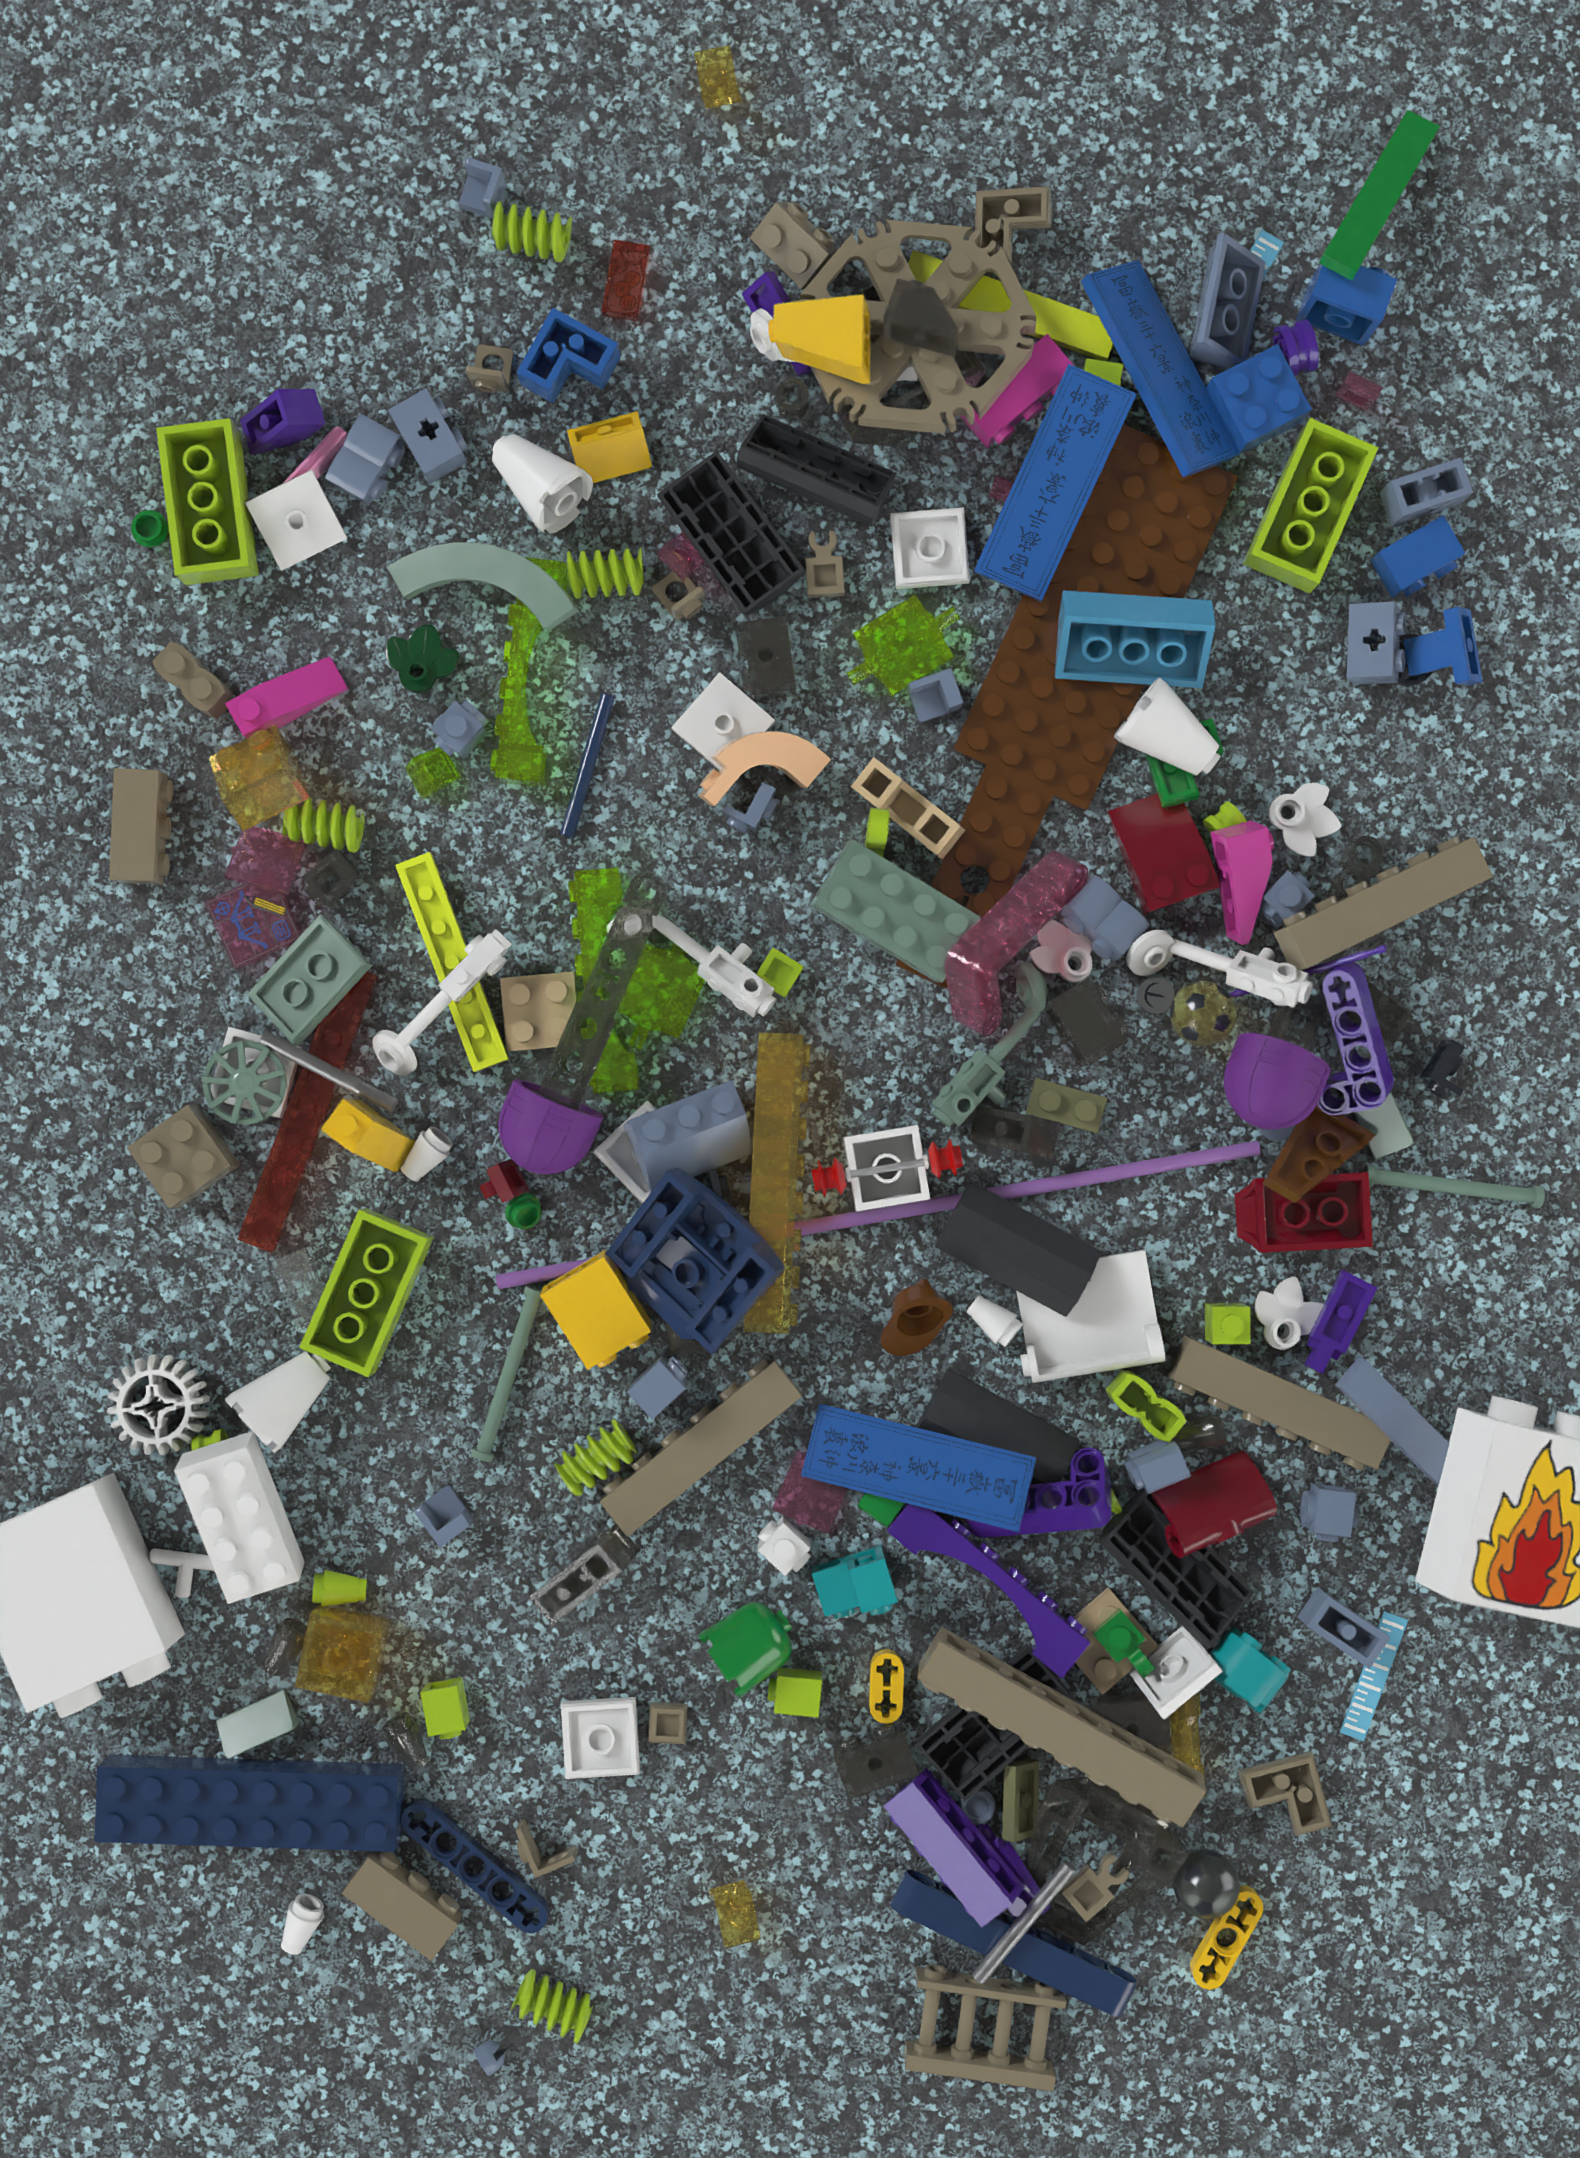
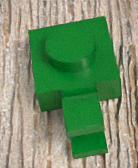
M1120 1608L1092 1631L1093 1636L1117 1664L1127 1657L1143 1678L1156 1669L1138 1647L1146 1640L1145 1637Z

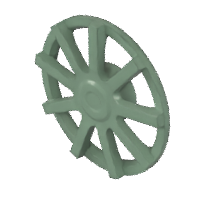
M237 1041L222 1047L212 1055L202 1076L204 1095L210 1109L230 1123L248 1125L267 1119L280 1107L286 1093L287 1077L281 1060L272 1050L256 1042ZM245 1048L261 1051L251 1067L246 1065ZM238 1049L239 1068L237 1069L223 1057L226 1053ZM269 1056L278 1070L259 1075L257 1070L266 1057ZM217 1062L230 1073L229 1078L211 1077ZM280 1077L279 1094L261 1087L262 1081ZM210 1083L228 1085L229 1090L214 1099ZM257 1093L275 1100L274 1104L264 1113H262L256 1101L255 1095ZM231 1096H236L232 1115L219 1107L222 1102ZM244 1099L249 1100L256 1117L239 1118Z

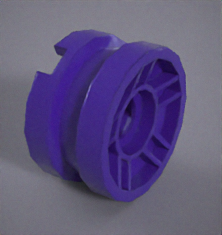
M1307 319L1295 321L1291 327L1285 324L1275 327L1274 333H1278V336L1273 337V346L1279 345L1294 376L1299 371H1303V373L1316 371L1319 363V351L1316 336L1310 322Z

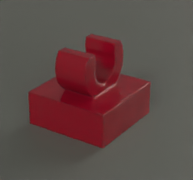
M512 1159L488 1168L486 1171L491 1180L479 1186L485 1199L498 1194L502 1203L529 1191L517 1164Z

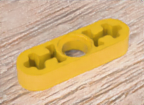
M1240 1885L1238 1900L1234 1907L1224 1916L1213 1920L1191 1959L1190 1971L1195 1982L1204 1989H1216L1224 1983L1263 1914V1902L1258 1893L1250 1886ZM1250 1897L1253 1908L1251 1910L1245 1908L1241 1912L1239 1919L1244 1925L1240 1927L1235 1921L1240 1913L1237 1902L1239 1900L1245 1902ZM1224 1928H1231L1236 1931V1940L1230 1946H1221L1217 1943V1935ZM1211 1947L1218 1953L1214 1961V1955L1210 1950ZM1213 1961V1966L1216 1970L1215 1974L1207 1973L1203 1977L1200 1967L1202 1965L1209 1966Z

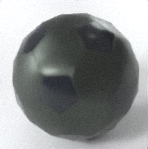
M1197 1850L1184 1856L1176 1866L1173 1888L1179 1904L1188 1913L1200 1919H1214L1224 1916L1232 1910L1238 1900L1240 1882L1233 1863L1224 1855L1214 1850Z

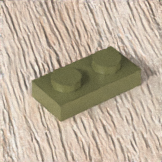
M1035 1078L1025 1114L1098 1133L1107 1098Z
M1024 1758L1010 1762L1004 1768L1002 1839L1011 1842H1017L1038 1835L1039 1760Z

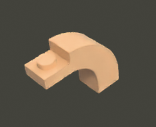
M784 732L747 734L727 743L711 757L722 768L719 772L714 768L700 784L704 790L699 794V797L708 805L715 806L746 770L763 764L781 770L799 787L808 788L831 759L809 741L793 734Z

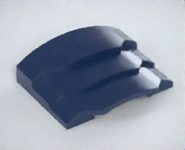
M679 1168L666 1171L605 1253L626 1273L630 1291L661 1316L681 1339H696L711 1355L717 1351L735 1326L739 1325L761 1296H764L785 1269V1266L772 1247L741 1214L707 1186Z

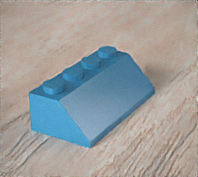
M1063 591L1058 620L1055 678L1152 685L1160 677L1169 686L1203 688L1215 630L1212 600Z

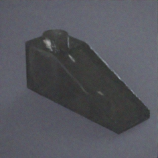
M615 1523L531 1594L529 1599L553 1626L620 1574L640 1552V1549Z

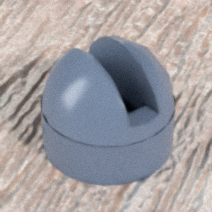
M496 2041L484 2042L473 2050L479 2064L488 2076L499 2070L506 2057L505 2050L495 2053L501 2046Z

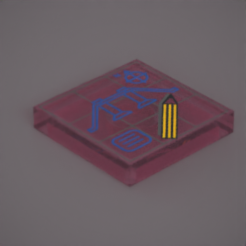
M272 871L205 901V905L234 969L238 970L291 946L302 934L276 875Z

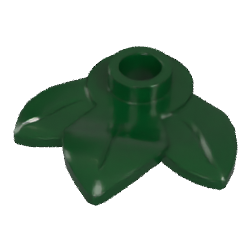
M431 624L418 627L412 632L408 640L391 636L386 645L388 664L399 672L402 686L406 690L417 694L430 690L436 679L449 676L455 670L459 660L458 651L448 648L441 649L440 635ZM415 671H423V674L419 677L411 676Z

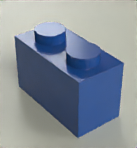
M1442 515L1379 551L1370 561L1391 598L1402 592L1408 597L1426 586L1423 581L1426 578L1435 574L1440 579L1457 569L1458 566L1455 562L1466 553L1446 518Z

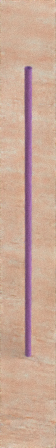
M1251 1141L985 1189L1008 1200L1257 1156L1261 1154L1259 1142ZM963 1192L934 1197L929 1200L843 1213L758 1228L756 1230L767 1242L951 1210L955 1209ZM588 1259L496 1275L498 1289L554 1280Z

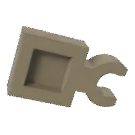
M829 531V543L825 546L818 545L815 541V532H810L808 544L816 558H805L807 597L844 596L842 556L831 557V553L836 547L837 539L835 532Z
M1112 1852L1102 1857L1099 1869L1096 1872L1087 1864L1060 1890L1086 1922L1114 1898V1895L1108 1888L1112 1884L1119 1885L1124 1883L1130 1875L1125 1867L1116 1874L1109 1872L1110 1865L1117 1860Z

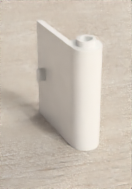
M1145 1250L1100 1257L1090 1281L1067 1317L1016 1291L1027 1354L1020 1355L1024 1377H1032V1383L1165 1362L1163 1340L1157 1322Z

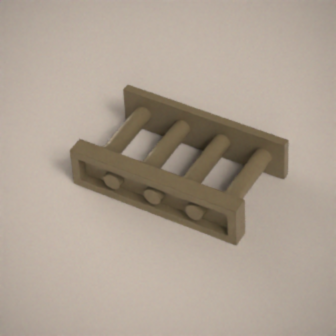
M930 1964L926 1965L925 1968L916 1967L915 1979L917 1988L926 1989L919 2038L915 2042L905 2040L903 2054L905 2070L1054 2091L1056 2075L1052 2061H1047L1044 2055L1051 2007L1066 2008V1999L1063 1992L1040 1981L1032 1984L989 1977L984 1984H980L970 1974L949 1972L940 1965ZM941 1991L963 1994L956 2044H953L952 2047L937 2045L934 2042ZM977 1997L999 2000L993 2049H990L988 2052L976 2051L971 2047ZM1014 2002L1036 2005L1030 2053L1025 2057L1011 2056L1007 2052Z

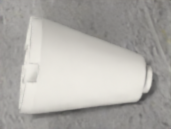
M516 434L503 436L494 444L492 450L493 464L540 531L544 532L546 529L550 534L556 533L565 528L579 515L581 511L576 508L582 498L588 501L593 488L592 477L585 470Z
M1160 677L1144 693L1127 718L1128 721L1124 720L1114 735V738L1120 743L1196 776L1201 771L1208 774L1221 757L1216 753L1219 744L1171 687Z
M305 1351L232 1392L225 1398V1401L239 1413L238 1416L266 1446H269L273 1453H276L282 1448L331 1379L326 1374L331 1367L322 1357L315 1354L310 1357Z

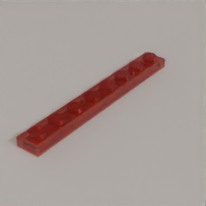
M369 972L362 976L318 1024L308 1053L342 1071L344 1070L379 976ZM303 1066L237 1238L239 1241L271 1253L275 1252L320 1134V1129L323 1126L338 1086Z

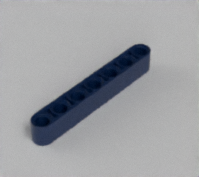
M911 1869L906 1870L890 1903V1906L902 1916L986 1956L1014 1923L1012 1916L1001 1912L985 1926L981 1927L965 1911L963 1904L949 1887ZM1033 1926L1027 1930L1001 1962L1115 2017H1122L1138 1982L1136 1978L1125 1970Z

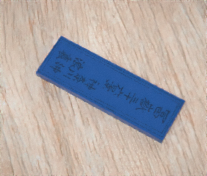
M1136 260L1090 273L1083 278L1081 283L1183 478L1231 461L1237 457L1240 452L1140 261Z
M1068 364L974 569L975 573L1042 602L1137 395L1136 393Z
M819 1403L801 1476L1019 1532L1036 1457Z

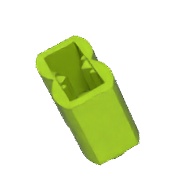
M1121 1369L1105 1389L1109 1398L1121 1410L1136 1417L1138 1422L1148 1432L1160 1440L1170 1442L1186 1423L1184 1415L1174 1404L1163 1396L1155 1394L1152 1387L1146 1381L1131 1371Z

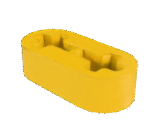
M883 1649L875 1653L870 1663L869 1707L870 1713L875 1720L888 1724L896 1721L902 1713L904 1667L898 1653L894 1650ZM884 1659H891L892 1665L898 1666L897 1670H891L890 1682H883V1672L881 1669H877V1666L884 1664ZM883 1690H889L890 1701L896 1704V1707L892 1706L889 1708V1713H882L881 1707L875 1706L876 1703L882 1702Z

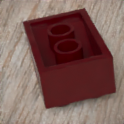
M1157 793L1107 811L1143 915L1221 887L1208 850L1185 803L1163 809Z

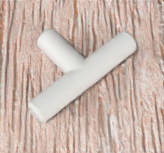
M153 1548L149 1553L150 1563L178 1566L175 1595L179 1598H188L190 1596L193 1569L214 1571L208 1555Z

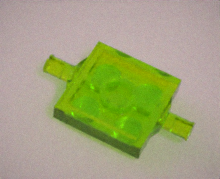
M913 595L855 631L852 637L863 653L864 662L846 672L848 678L851 679V683L855 686L873 674L875 678L881 681L892 698L907 689L910 682L926 677L953 660L954 655L944 640L942 630L960 620L958 612L955 613L956 609L951 606L948 610L934 618L932 614L924 609L917 596Z
M641 942L611 1008L628 1016L637 1024L627 1044L634 1047L639 1034H641L635 1047L641 1051L650 1031H662L677 1039L680 1038L705 982L697 974L699 967L691 964L684 957L685 951L675 943H673L671 950L658 949L645 942Z

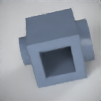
M467 700L461 705L454 701L431 726V730L438 736L433 742L449 756L456 752L464 760L488 734L484 727L489 723V720Z
M1287 870L1279 874L1265 889L1258 915L1275 929L1285 925L1283 921L1285 918L1300 912L1315 896L1309 890L1311 887L1310 883L1297 872L1291 874Z
M1311 1483L1310 1491H1304L1301 1499V1526L1307 1527L1313 1533H1316V1538L1323 1541L1338 1542L1339 1536L1351 1538L1352 1528H1356L1359 1521V1508L1355 1506L1356 1493L1348 1487Z

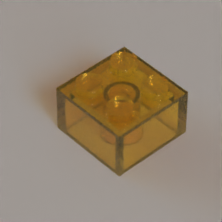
M276 724L265 730L256 731L249 738L233 746L224 747L217 754L209 757L221 800L242 831L310 798L297 758Z
M319 1604L309 1616L295 1688L368 1703L377 1690L391 1619L331 1606L321 1607V1604Z

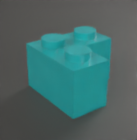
M882 1545L811 1567V1574L825 1617L833 1615L835 1619L843 1618L855 1612L854 1608L860 1606L861 1613L870 1611L871 1615H879L891 1610V1604L898 1602Z

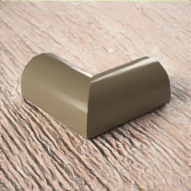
M1049 186L976 191L975 231L981 232L980 242L977 246L980 248L987 247L994 240L996 242L995 254L1002 247L1012 267L1013 230L1051 228L1052 198Z
M1311 1751L1238 1770L1241 1788L1248 1806L1253 1809L1286 1800L1293 1831L1296 1836L1332 1826L1315 1758Z

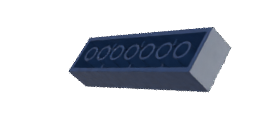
M110 1754L97 1766L94 1842L395 1852L402 1839L403 1831L401 1815L404 1802L405 1764Z

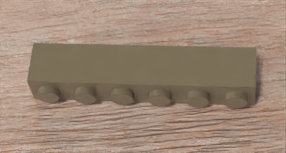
M1458 836L1438 844L1439 852L1432 856H1429L1428 851H1425L1407 859L1409 867L1399 871L1396 865L1376 874L1378 882L1368 886L1365 880L1347 888L1345 891L1348 896L1337 901L1334 895L1316 903L1314 906L1317 911L1306 916L1303 910L1283 920L1285 927L1273 933L1287 963L1295 966L1297 970L1309 968L1492 878L1493 875L1475 837L1460 842Z
M1185 1335L1167 1373L1168 1377L1175 1380L1174 1388L1191 1396H1194L1196 1390L1209 1395L1208 1403L1225 1411H1228L1230 1405L1243 1410L1242 1418L1259 1426H1262L1264 1420L1277 1425L1276 1433L1293 1441H1296L1298 1435L1311 1440L1310 1448L1327 1456H1330L1332 1450L1345 1455L1344 1463L1361 1471H1364L1366 1465L1378 1470L1390 1443V1439L1364 1414Z
M764 1358L747 1371V1374L750 1376L749 1379L740 1386L736 1382L730 1384L718 1394V1397L721 1399L719 1403L711 1409L707 1405L700 1408L689 1418L692 1424L683 1432H680L678 1428L674 1429L660 1441L663 1448L653 1456L647 1451L632 1463L631 1466L634 1469L632 1473L624 1479L617 1475L602 1488L605 1494L602 1496L600 1504L627 1537L802 1397L801 1390L775 1358L768 1363Z

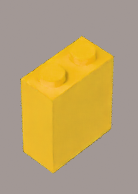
M606 1249L543 1286L540 1294L587 1370L595 1365L599 1368L605 1367L618 1357L616 1354L618 1351L627 1346L630 1349L640 1346L649 1339L648 1334L652 1329L651 1320L634 1293L629 1290L626 1280L615 1263L605 1254L607 1252Z

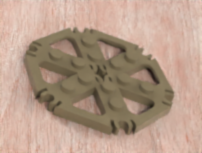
M886 220V228L880 221L876 223L877 236L874 238L867 237L861 228L858 230L857 243L852 233L800 294V300H798L799 302L836 298L828 293L827 288L847 263L852 260L863 262L881 302L865 300L871 312L870 342L874 343L870 348L869 384H861L811 367L828 405L830 406L832 400H834V410L836 412L841 410L846 404L853 405L854 407L849 412V420L851 422L858 420V426L946 434V426L951 432L956 431V420L954 417L957 415L965 416L969 425L974 424L975 410L980 420L1030 360L1034 347V339H1026L1022 335L1035 334L1036 315L1002 247H1000L996 254V242L994 240L987 247H978L981 232L976 230L971 234L972 227ZM909 238L947 242L951 246V252L923 286L919 288L900 249V244ZM987 272H993L999 277L1012 304L1008 311L1002 313L956 309ZM922 320V330L916 327L913 331L910 330L909 332V322L915 324ZM950 350L1000 354L1005 356V360L982 387L973 388L965 382ZM912 364L931 403L930 406L924 410H915L882 405L880 402L881 398L906 368Z

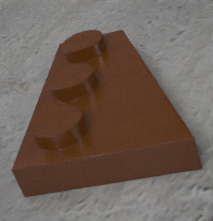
M1317 1104L1309 1116L1294 1125L1262 1184L1296 1203L1368 1145L1376 1134L1342 1114L1329 1115L1324 1113Z

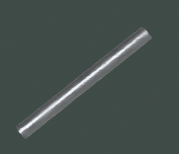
M268 1031L263 1033L259 1044L390 1113L398 1102V1099Z
M1064 1860L975 1969L972 1976L977 1982L984 1984L1075 1873L1076 1868L1069 1861Z

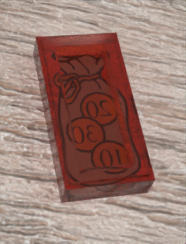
M614 239L601 309L603 316L632 321L639 320L651 251L650 245Z

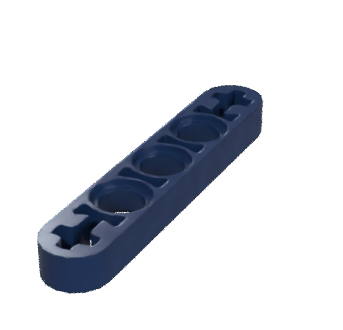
M417 1798L407 1804L401 1815V1825L409 1836L519 1930L532 1934L544 1927L547 1922L549 1907L541 1895L427 1799ZM423 1810L426 1813L424 1821L430 1827H433L435 1821L440 1823L435 1828L431 1838L426 1835L430 1827L422 1821L417 1825L411 1821L414 1816L411 1811L419 1813ZM449 1832L456 1837L457 1846L450 1851L443 1850L438 1846L437 1836L441 1833ZM477 1856L481 1858L485 1863V1871L478 1875L469 1873L465 1867V1861L469 1857ZM501 1880L507 1881L513 1886L514 1893L509 1898H499L493 1891V1885ZM520 1893L524 1895L521 1904L525 1908L531 1910L535 1906L539 1909L537 1915L539 1920L534 1917L529 1921L524 1918L526 1910L519 1903L515 1910L511 1908L517 1901Z

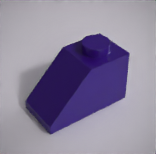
M277 389L240 420L251 455H258L306 440L325 425L323 411L315 389Z

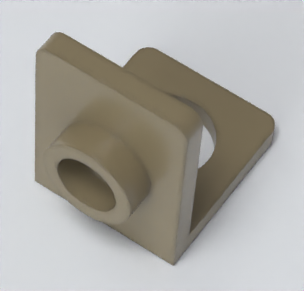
M482 344L478 345L474 367L466 366V375L471 386L485 393H496L497 391L508 393L514 358L513 350ZM489 356L500 357L504 362L503 370L484 369V360Z
M681 567L676 568L652 588L654 594L676 622L683 617L689 619L702 609V603L706 601L704 589L701 585L696 587ZM673 582L683 583L688 591L687 595L679 602H672L666 596V589Z
M526 1820L519 1821L516 1829L519 1841L516 1843L517 1850L524 1864L529 1862L535 1878L575 1861L578 1852L576 1845L542 1859Z

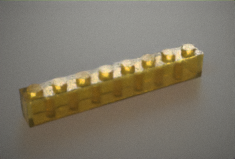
M759 1032L749 1223L772 1247L785 1266V1269L764 1296H761L744 1317V1332L789 1334L790 1326H797L798 1304H791V1289H799L800 1266H793V1251H801L802 1229H794L795 1214H802L803 1192H796L797 1177H804L805 1155H798L799 1140H806L807 1118H800V1103H808L809 1081H802V1066H810V1044H803V1034Z

